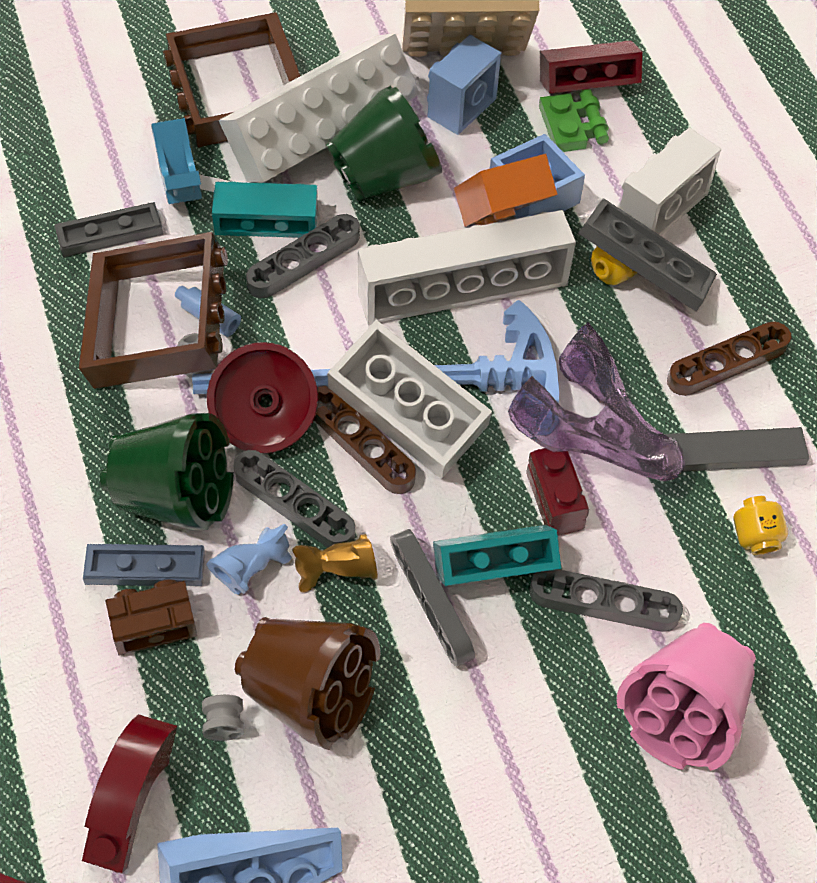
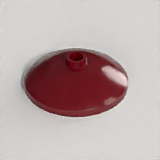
M267 342L248 344L228 354L214 370L207 389L208 413L215 415L222 422L231 445L243 451L256 450L262 454L275 453L295 444L309 430L318 408L317 383L309 366L292 350ZM266 395L272 396L273 402L271 406L263 408L260 403L262 397Z

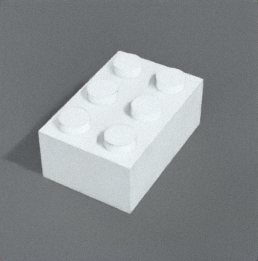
M690 127L679 137L677 135L673 136L665 149L658 155L656 153L652 154L644 167L637 173L631 172L622 184L624 191L618 208L661 236L709 193L722 148Z

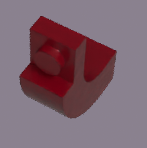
M138 714L124 728L107 758L90 803L84 825L89 830L81 861L121 874L128 868L144 803L154 781L169 765L177 730L176 725Z

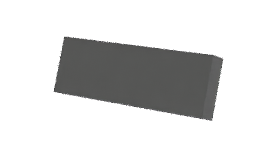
M155 202L54 224L63 258L164 235Z

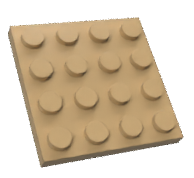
M405 0L402 50L403 52H409V55L413 57L426 56L427 51H440L441 56H447L455 44H460L466 37L472 35L496 50L502 51V54L505 56L519 55L521 51H526L540 11L539 0Z

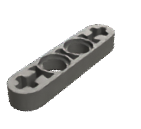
M349 214L337 215L252 265L246 273L249 293L257 298H268L352 248L360 239L359 221ZM314 243H322L327 248L322 252H313L309 249V246ZM287 259H293L298 261L299 265L296 268L287 269L281 266V263Z
M247 450L237 455L233 465L236 481L243 488L327 548L334 544L355 541L354 520L343 510L256 450ZM257 465L258 474L252 470L247 473L244 472L245 466L252 468ZM276 483H284L290 487V491L281 497L272 495L269 489ZM311 503L316 505L320 511L314 517L306 518L298 513L299 508L303 504ZM327 515H328V524H327L326 522H324ZM331 527L336 530L344 527L345 535L338 533L332 536Z
M406 529L390 536L394 555L451 663L457 667L475 659L472 642L414 533L410 529Z
M560 569L535 572L529 588L532 600L539 606L660 632L673 630L678 625L683 613V605L680 599L670 592ZM545 581L552 583L551 594L543 592ZM565 585H571L568 599L563 598ZM580 588L592 589L597 596V600L590 604L583 603L577 599L575 592ZM618 596H628L634 601L636 608L629 612L619 610L614 603V599ZM644 601H648L646 614H640ZM660 605L667 607L668 618L660 617L661 613L658 610Z

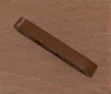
M772 321L684 357L672 364L667 377V385L675 394L682 396L694 394L780 357L788 348L791 341V332L784 324ZM740 346L747 347L752 351L753 356L749 358L741 357L736 353L735 348ZM716 359L723 364L724 368L718 371L712 370L706 366L705 361ZM681 374L683 377L691 376L690 381H688L686 378L679 379L678 375Z
M327 386L318 387V402L321 401L323 404L331 402V411L324 405L317 408L314 421L386 490L394 494L409 492L414 487L416 480L414 463L370 421ZM350 421L358 425L359 429L353 434H344L338 429L344 422ZM369 445H378L384 450V453L378 458H370L364 454L363 450ZM392 469L398 474L406 472L405 479L399 476L393 479Z

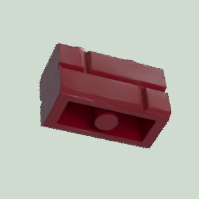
M561 444L530 452L526 474L544 525L557 529L558 536L584 529L590 509L585 496L582 495L583 490L567 446Z

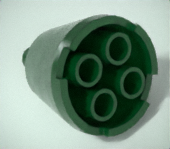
M391 85L379 91L325 144L334 160L333 165L342 180L347 179L350 184L348 187L357 202L431 180L442 173L439 157L433 144H427L428 139L419 124V118L403 94L396 87L392 88Z
M191 413L123 435H113L109 443L110 450L106 468H103L100 473L101 488L104 491H109L113 503L120 510L190 530H209V527L214 522H222L233 491L234 472H227V459L224 448L230 445L227 431L215 415L211 413Z

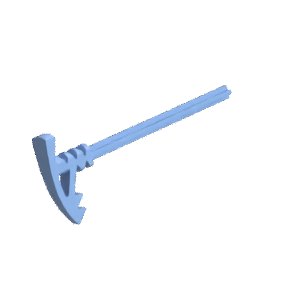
M517 300L504 311L503 324L508 325L505 332V342L516 343L510 361H507L504 355H495L493 361H489L487 356H478V360L472 364L435 365L457 384H474L479 387L480 392L488 391L489 386H493L495 391H504L506 385H509L512 390H521L524 384L530 390L542 389L544 392L539 422H556L559 382L553 348L549 336L538 318L520 300ZM529 346L535 347L539 360H525ZM330 369L311 370L317 387H328L327 373ZM213 373L192 375L193 394H207L209 381Z

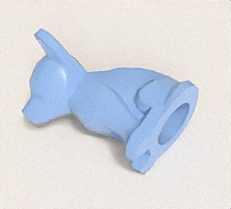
M282 524L275 529H270L267 526L259 535L257 543L239 544L225 549L207 562L208 569L231 592L237 595L241 592L245 594L249 590V579L255 573L264 570L270 560L286 564L292 559L288 552L289 542L285 534L288 526Z

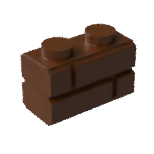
M173 579L157 582L153 588L139 592L135 589H124L117 592L114 598L105 600L118 656L198 636L185 580L180 582Z

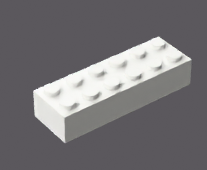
M396 33L377 35L220 119L219 123L246 181L266 182L326 148L325 144L384 88L390 85L392 88L396 87L407 101L420 95Z
M563 210L542 212L533 216L517 219L511 218L502 222L474 225L470 228L449 232L443 231L434 235L406 238L402 241L371 245L358 249V295L367 325H371L376 319L382 323L567 286L576 241Z

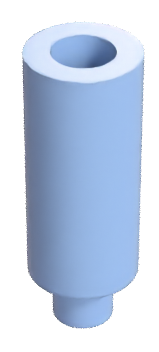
M183 285L179 286L175 292V297L181 301L182 309L199 319L201 290L197 287L188 289ZM222 304L225 319L224 323L220 324V333L229 337L239 327L241 316Z

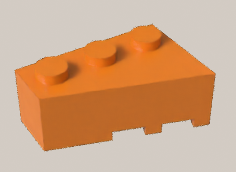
M546 154L480 171L454 187L465 227L473 224L486 225L501 222L508 217L516 215V210L558 195Z

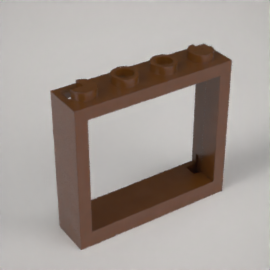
M277 12L166 33L168 50L163 51L166 67L172 66L173 70H169L173 89L180 90L179 93H176L180 112H187V116H184L188 136L194 135L197 147L227 142L228 140L219 120L233 112L200 118L182 61L268 44L283 85L300 77Z
M213 232L93 253L79 370L94 389L216 369L218 366V353H222L223 350L220 324L224 323L225 316L221 302L222 295L226 293L223 270L224 266L228 264V256L225 247H220ZM203 266L198 343L111 357L120 280Z

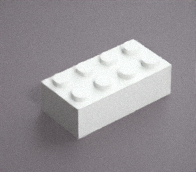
M377 319L327 373L328 388L440 479L448 473L489 425L492 411Z

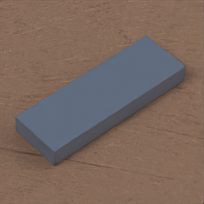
M87 544L83 582L84 585L154 586L159 581L173 579L177 582L185 580L186 586H202L205 559L204 545Z

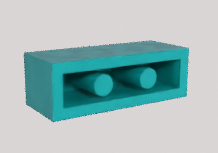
M234 181L215 182L212 206L214 235L300 238L317 227V185L244 183Z
M547 525L433 541L437 578L445 586L562 569L557 529Z

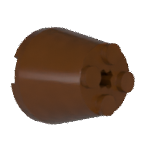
M263 617L257 623L255 635L251 639L247 650L241 652L237 657L234 671L236 675L241 676L242 689L249 698L307 742L323 749L331 750L333 743L340 737L348 740L366 714L375 691V687L370 686L369 683L373 661L377 662L380 659V645L376 634L371 629L354 623L270 619Z

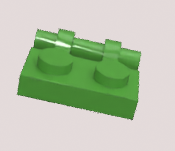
M584 89L580 92L581 101L579 102L573 101L571 93L540 97L539 109L549 138L562 152L586 149L588 138H595L598 144H605L609 140L607 121L604 117H601L599 100L596 96H593L591 89ZM580 117H588L589 122L581 123Z

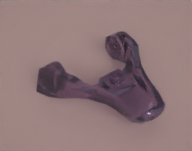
M589 322L577 331L561 353L558 362L561 372L569 381L578 383L599 403L605 405L597 416L586 418L563 409L546 388L532 376L521 387L509 406L510 420L518 431L540 446L553 452L574 451L592 455L639 475L660 481H669L677 478L685 467L683 450L678 441L652 427L643 419L630 401L614 359L602 338Z

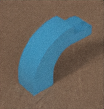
M185 118L152 123L151 129L168 204L202 199L199 171H196Z

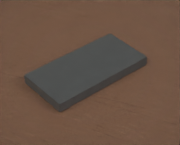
M606 199L600 201L578 233L695 312L704 302L717 275L715 271Z

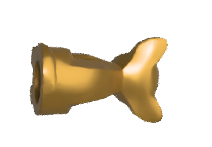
M366 534L360 535L356 541L334 544L324 550L305 545H298L292 549L296 557L295 569L301 576L298 586L300 592L311 590L323 572H331L342 576L371 578L373 580L378 578L373 548Z

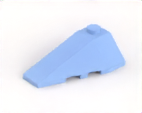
M338 827L200 834L157 843L160 883H321L342 871L341 830Z

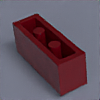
M631 40L541 50L540 82L548 93L642 83L643 52Z

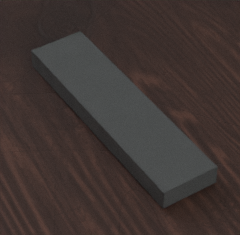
M802 427L657 434L655 440L661 473L807 465L810 459Z

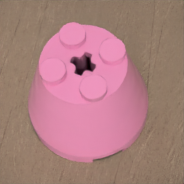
M701 623L697 628L687 631L635 666L621 683L617 693V708L623 709L628 722L633 728L630 735L646 752L672 767L683 770L686 765L708 767L710 771L721 767L731 757L740 741L754 679L755 654L750 648L741 645L736 639L718 630L710 623Z

